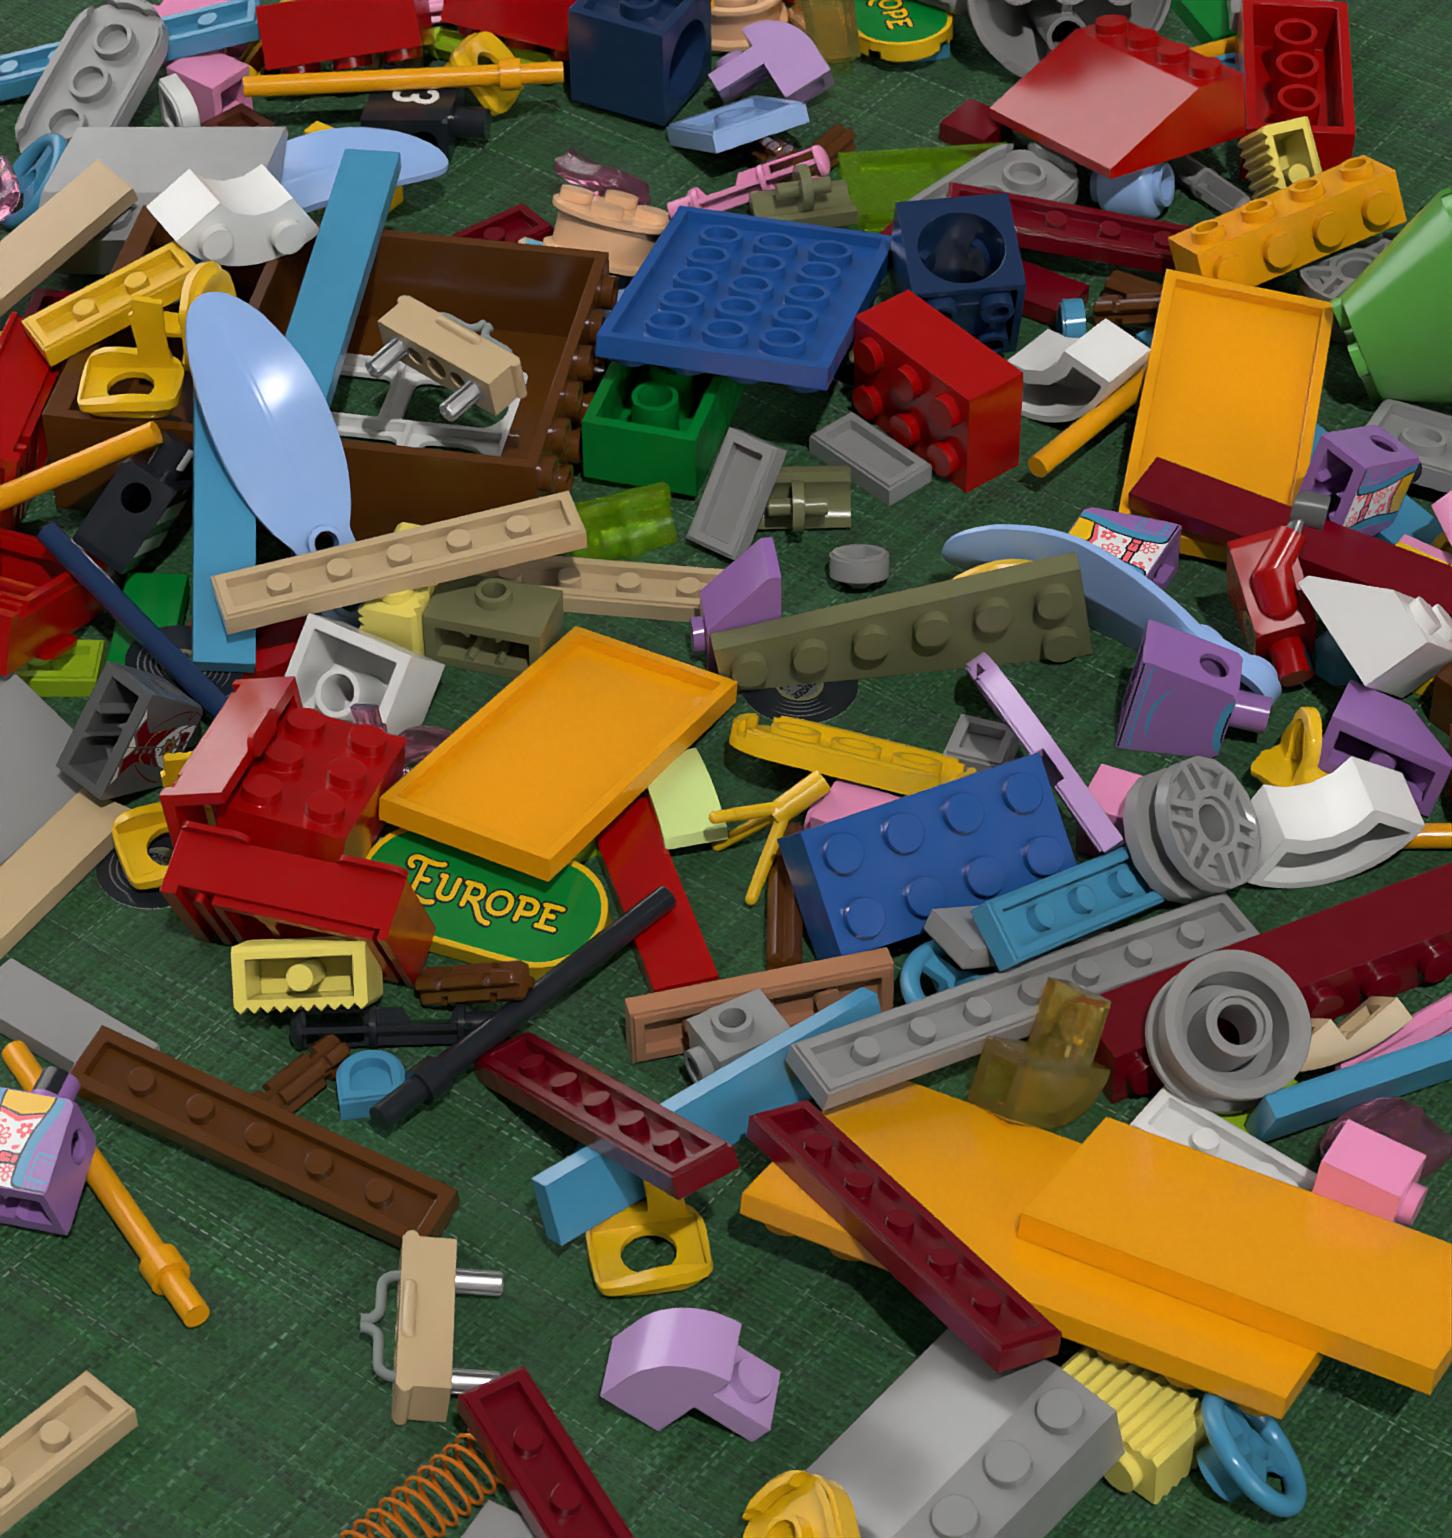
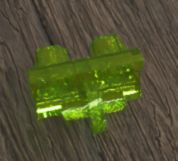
M663 481L589 501L585 500L574 503L586 530L587 548L571 551L570 556L602 560L626 556L627 559L631 560L641 557L644 550L678 542L671 514L670 487Z

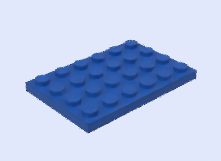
M680 205L596 334L595 356L611 358L615 363L626 367H639L651 364L670 367L673 372L680 375L693 376L705 372L728 376L731 381L740 384H755L765 381L785 384L788 389L799 393H811L818 390L827 391L855 336V316L868 310L890 267L892 236Z

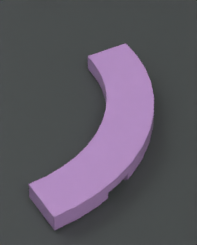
M982 652L966 663L965 671L994 713L1003 722H1006L1028 755L1040 753L1050 785L1100 856L1121 847L1124 844L1123 837L1044 726L987 653Z

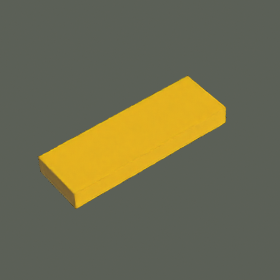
M172 241L27 317L21 322L29 339L52 367L131 325L128 315L132 311V295L138 294L153 299H162L163 307L180 299L184 280L196 264L176 241Z

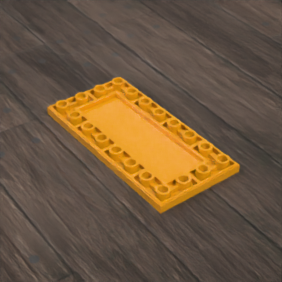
M907 1080L821 1111L823 1115L1062 1332L1061 1337L1096 1350L1102 1358L1108 1361L1131 1363L1165 1376L1167 1381L1176 1387L1188 1390L1199 1389L1234 1402L1241 1411L1247 1414L1270 1416L1282 1420L1325 1356L1324 1354L1018 1238L1017 1232L1021 1212L1082 1143ZM774 1162L742 1192L740 1214L765 1224L766 1228L771 1232L781 1236H797L829 1248L831 1253L840 1259L848 1261L861 1260L887 1270Z

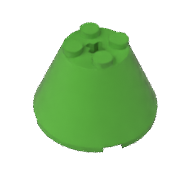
M1450 187L1440 190L1347 287L1341 296L1330 300L1342 332L1345 333L1349 343L1347 348L1359 377L1362 378L1372 404L1386 399L1412 403L1452 404V191Z

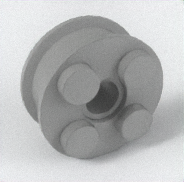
M1219 950L1198 957L1159 990L1147 1014L1145 1041L1148 1056L1156 1074L1176 1097L1187 1104L1213 1113L1233 1114L1256 1107L1266 1094L1282 1089L1295 1078L1308 1056L1312 1027L1305 999L1295 982L1284 970L1272 961L1255 953L1243 950ZM1218 1018L1226 1019L1236 1027L1240 1036L1239 1045L1231 1044L1221 1036L1217 1027Z

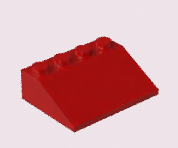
M1118 14L1100 16L1095 20V24L1074 30L989 108L991 119L1110 180L1246 135L1244 73L1222 64L1218 58L1206 57L1189 49L1187 44L1173 42L1158 35L1156 30L1138 26L1127 21V17Z

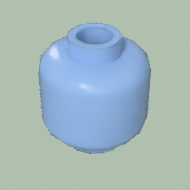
M1164 162L1111 180L1093 171L1090 179L1091 198L1095 203L1100 204L1101 210L1155 220L1163 212L1164 207L1170 206L1174 197V173L1172 167Z

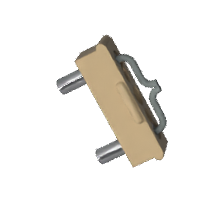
M409 295L400 296L397 299L398 304L378 320L384 347L365 362L367 372L374 378H380L400 361L453 391L454 393L439 406L440 413L445 419L452 422L455 421L473 404L497 416L516 398L527 396L520 358L514 355L508 346L490 336L491 331L494 330L490 323H486L484 320L476 324L465 323L449 313L437 312Z
M409 1230L403 1235L398 1270L389 1271L378 1279L375 1310L371 1313H361L360 1332L368 1333L373 1338L372 1364L375 1373L382 1379L393 1382L391 1419L397 1425H404L407 1420L446 1423L451 1394H462L501 1376L498 1371L452 1368L455 1293L500 1296L504 1287L503 1273L492 1270L456 1268L457 1239L419 1236L418 1232L414 1230ZM397 1281L394 1363L392 1371L385 1368L383 1364V1333L379 1327L372 1323L379 1321L384 1316L387 1286L390 1282Z

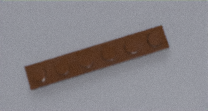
M101 1025L69 1071V1073L77 1078L81 1085L76 1096L396 1247L401 1248L403 1235L409 1230L418 1232L419 1236L439 1238L460 1204L457 1189L104 1025Z

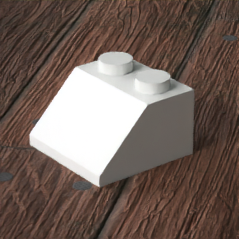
M1307 576L1298 583L1366 687L1404 698L1435 676L1446 664L1452 662V618L1439 604L1431 607L1421 597L1415 599L1395 590Z
M308 613L284 677L295 676L303 708L315 709L324 716L357 725H374L383 729L386 733L408 739L425 719L445 664L347 623Z

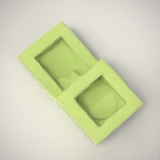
M696 748L687 749L643 791L653 811L664 847L668 850L728 839L726 823L712 824L708 818L711 812L722 810L707 768Z

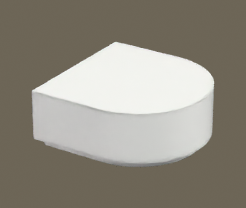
M175 73L160 78L158 90L161 121L166 127H201L195 101L178 75Z

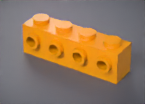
M1361 155L1348 159L1340 165L1310 178L1296 181L1291 186L1265 197L1249 201L1241 207L1218 217L1199 222L1192 228L1168 237L1176 271L1257 286L1404 223L1407 219L1396 171L1366 155Z

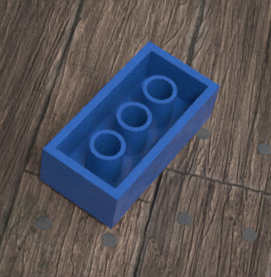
M1039 752L777 839L817 961L874 950L926 932L924 926L932 909L978 906L986 901L1077 866Z

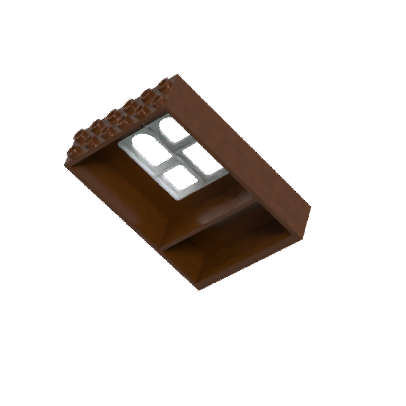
M147 205L142 206L110 274L175 241L147 209ZM314 222L320 228L321 223ZM383 229L340 375L374 378L367 372L365 362L384 347L378 320L398 304L397 299L400 296L409 295L435 311L449 313L465 323L476 324L481 320L490 323L494 328L490 336L508 346L513 354L520 358L527 396L516 398L508 405V412L505 417L493 426L486 428L403 420L415 387L422 384H441L399 361L380 378H375L384 379L391 383L378 416L331 412L338 433L341 436L387 440L396 444L390 445L341 439L349 472L351 490L350 528L355 540L361 541L394 533L397 525L402 522L423 526L569 491L571 495L573 486L572 464L581 463L583 459L581 421L609 367L608 358L595 356L596 334L613 310L618 298V277L609 275V252ZM317 235L305 243L297 252L271 261L248 266L220 265L222 269L230 274L235 287L236 297L262 313L284 337ZM180 302L163 307V311L179 313ZM129 325L69 357L42 413L50 464L150 421H154L157 424L162 436L166 430L172 431L193 444L192 374L184 368V383L179 403L165 417L150 419L101 417L80 411L77 395L87 359L91 353L103 347L137 348L132 327ZM167 337L172 356L180 360L184 368L182 338ZM126 378L111 386L108 394L109 396L118 394H149L153 390L154 385L151 381L144 378ZM156 446L147 449V451L152 453ZM426 446H442V447L461 448V449L473 451V452H475L476 454H473V453H464V452H455V451L436 450V449H427V448H424V447H426ZM193 457L183 472L184 475L192 480ZM126 459L55 488L56 507L91 511ZM146 487V492L148 496L151 498L150 491ZM193 492L178 515L177 521L192 522ZM256 518V529L268 531ZM321 532L317 535L320 537L332 538L326 532Z

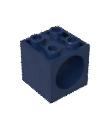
M577 0L568 9L571 100L592 105L600 110H610L638 118L645 123L665 126L708 77V74L712 72L711 0Z
M1008 193L895 202L890 267L888 269L893 297L906 290H910L998 355L1016 352L1027 284ZM950 281H959L964 283H955Z

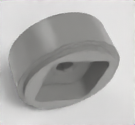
M851 544L837 547L829 554V576L836 581L848 584L854 589H865L869 585L889 577L890 554L882 547L867 544Z

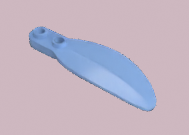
M368 127L333 128L312 132L287 141L280 184L301 208L308 213L327 206L345 149L400 152L401 172L396 187L427 180L446 173L448 170V159L434 145L402 132Z
M207 292L198 296L190 305L186 315L185 343L198 402L209 434L228 475L243 500L260 523L290 549L292 557L317 551L315 539L321 532H326L332 537L333 547L356 542L350 528L351 490L343 445L326 399L311 371L281 332L262 313L248 303L224 292ZM357 603L355 609L350 612L340 607L319 612L317 615L359 628L361 622L358 620L360 613L357 610L361 603Z
M994 524L959 532L951 536L943 546L942 557L952 565L966 571L995 560L1027 559L1036 561L1076 552L1081 569L1088 624L1090 627L1139 651L1148 620L1160 622L1238 652L1243 658L1239 690L1271 697V707L1281 696L1282 688L1278 680V674L1267 660L1260 656L1248 654L1223 639L1213 628L1199 624L1180 604L1139 571L1111 553L1082 538L1038 526Z

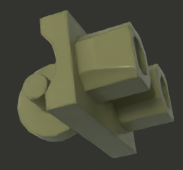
M807 164L794 165L793 181L775 184V189L749 193V208L753 216L847 229V225L858 224V209L851 202L845 179L831 181L829 176L812 178Z
M850 465L781 467L757 529H792L793 533H805V528L851 527Z

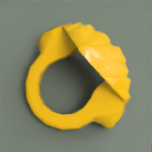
M1303 706L1296 711L1292 722L1282 733L1280 744L1271 749L1261 751V754L1252 762L1250 774L1264 785L1291 787L1308 784L1328 775V773L1318 767L1322 748V722L1317 708Z

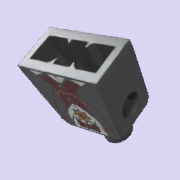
M107 661L56 767L100 800H107L163 786L160 772L163 770V756L166 753H184L185 749L192 748L198 743L202 733L200 723L203 715L202 707L166 679L156 674Z

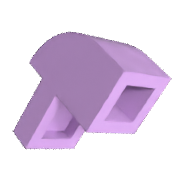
M775 20L760 21L742 28L750 48L743 53L741 50H734L726 54L715 64L716 70L708 74L715 91L724 105H728L769 78L782 99L800 101L804 104L835 85L831 69L807 34L794 25Z
M670 1308L642 1317L612 1339L600 1397L657 1431H660L695 1407L753 1442L771 1429L781 1371L738 1346L742 1324L736 1320L703 1309Z

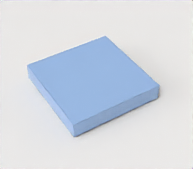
M755 95L671 123L669 127H666L671 146L717 154L810 121L806 104L800 101Z

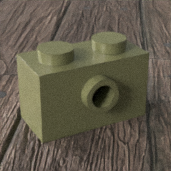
M472 575L439 583L422 615L425 657L449 667L515 679L565 636L563 590L480 575Z

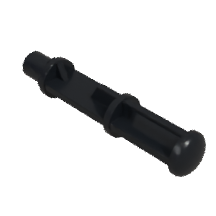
M458 1004L450 1019L410 1020L403 1007L370 1006V1008L363 1009L351 1008L348 1010L347 1008H339L337 1010L324 1009L322 1011L320 1009L307 1011L302 1008L292 1013L289 1023V1034L293 1045L297 1049L309 1048L314 1044L307 1043V1034L364 1033V1042H345L349 1047L454 1044L497 1010H473L469 1005ZM363 1012V1021L306 1023V1014Z

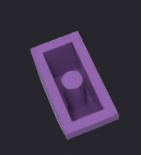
M773 537L760 538L700 590V616L690 617L689 619L690 638L693 654L704 653L707 671L719 675L710 637L711 633L782 618V577Z
M1350 679L1323 736L1318 767L1327 773H1332L1353 756L1401 772L1420 814L1430 817L1452 769L1451 756L1409 704Z

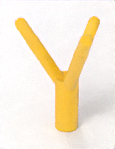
M818 770L813 771L772 802L718 810L709 814L708 818L712 824L748 820L728 832V839L712 842V849L716 852L724 850L773 823L745 896V902L748 905H755L759 899L779 848L777 839L783 837L788 822L831 791L830 786Z

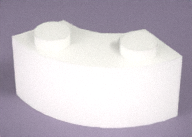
M263 164L244 176L225 181L205 179L189 168L146 206L184 250L206 262L214 260L220 265L225 266L255 265L284 255L293 254L318 235L319 227Z
M1106 318L1081 338L1065 337L1047 329L1007 360L1023 372L1021 415L1030 419L1053 423L1067 422L1082 417L1135 376L1147 361L1151 349Z
M1351 756L1334 772L1308 784L1291 787L1263 784L1251 799L1258 818L1261 847L1257 868L1247 882L1272 888L1318 886L1359 874L1391 857L1413 840L1425 827V823L1403 774Z

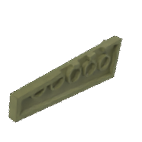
M1076 552L710 634L719 675L733 679V681H738L737 692L966 668V663L982 652L987 653L996 665L1048 659L1053 662H1065L1077 656L1093 654L1081 569Z

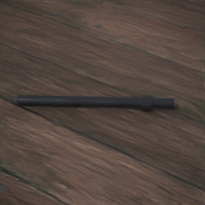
M664 886L657 887L537 979L534 989L527 991L525 999L509 1001L435 1058L428 1055L406 1071L405 1082L369 1109L373 1122L380 1129L386 1131L421 1103L431 1105L453 1088L452 1079L675 908L676 900L671 891Z

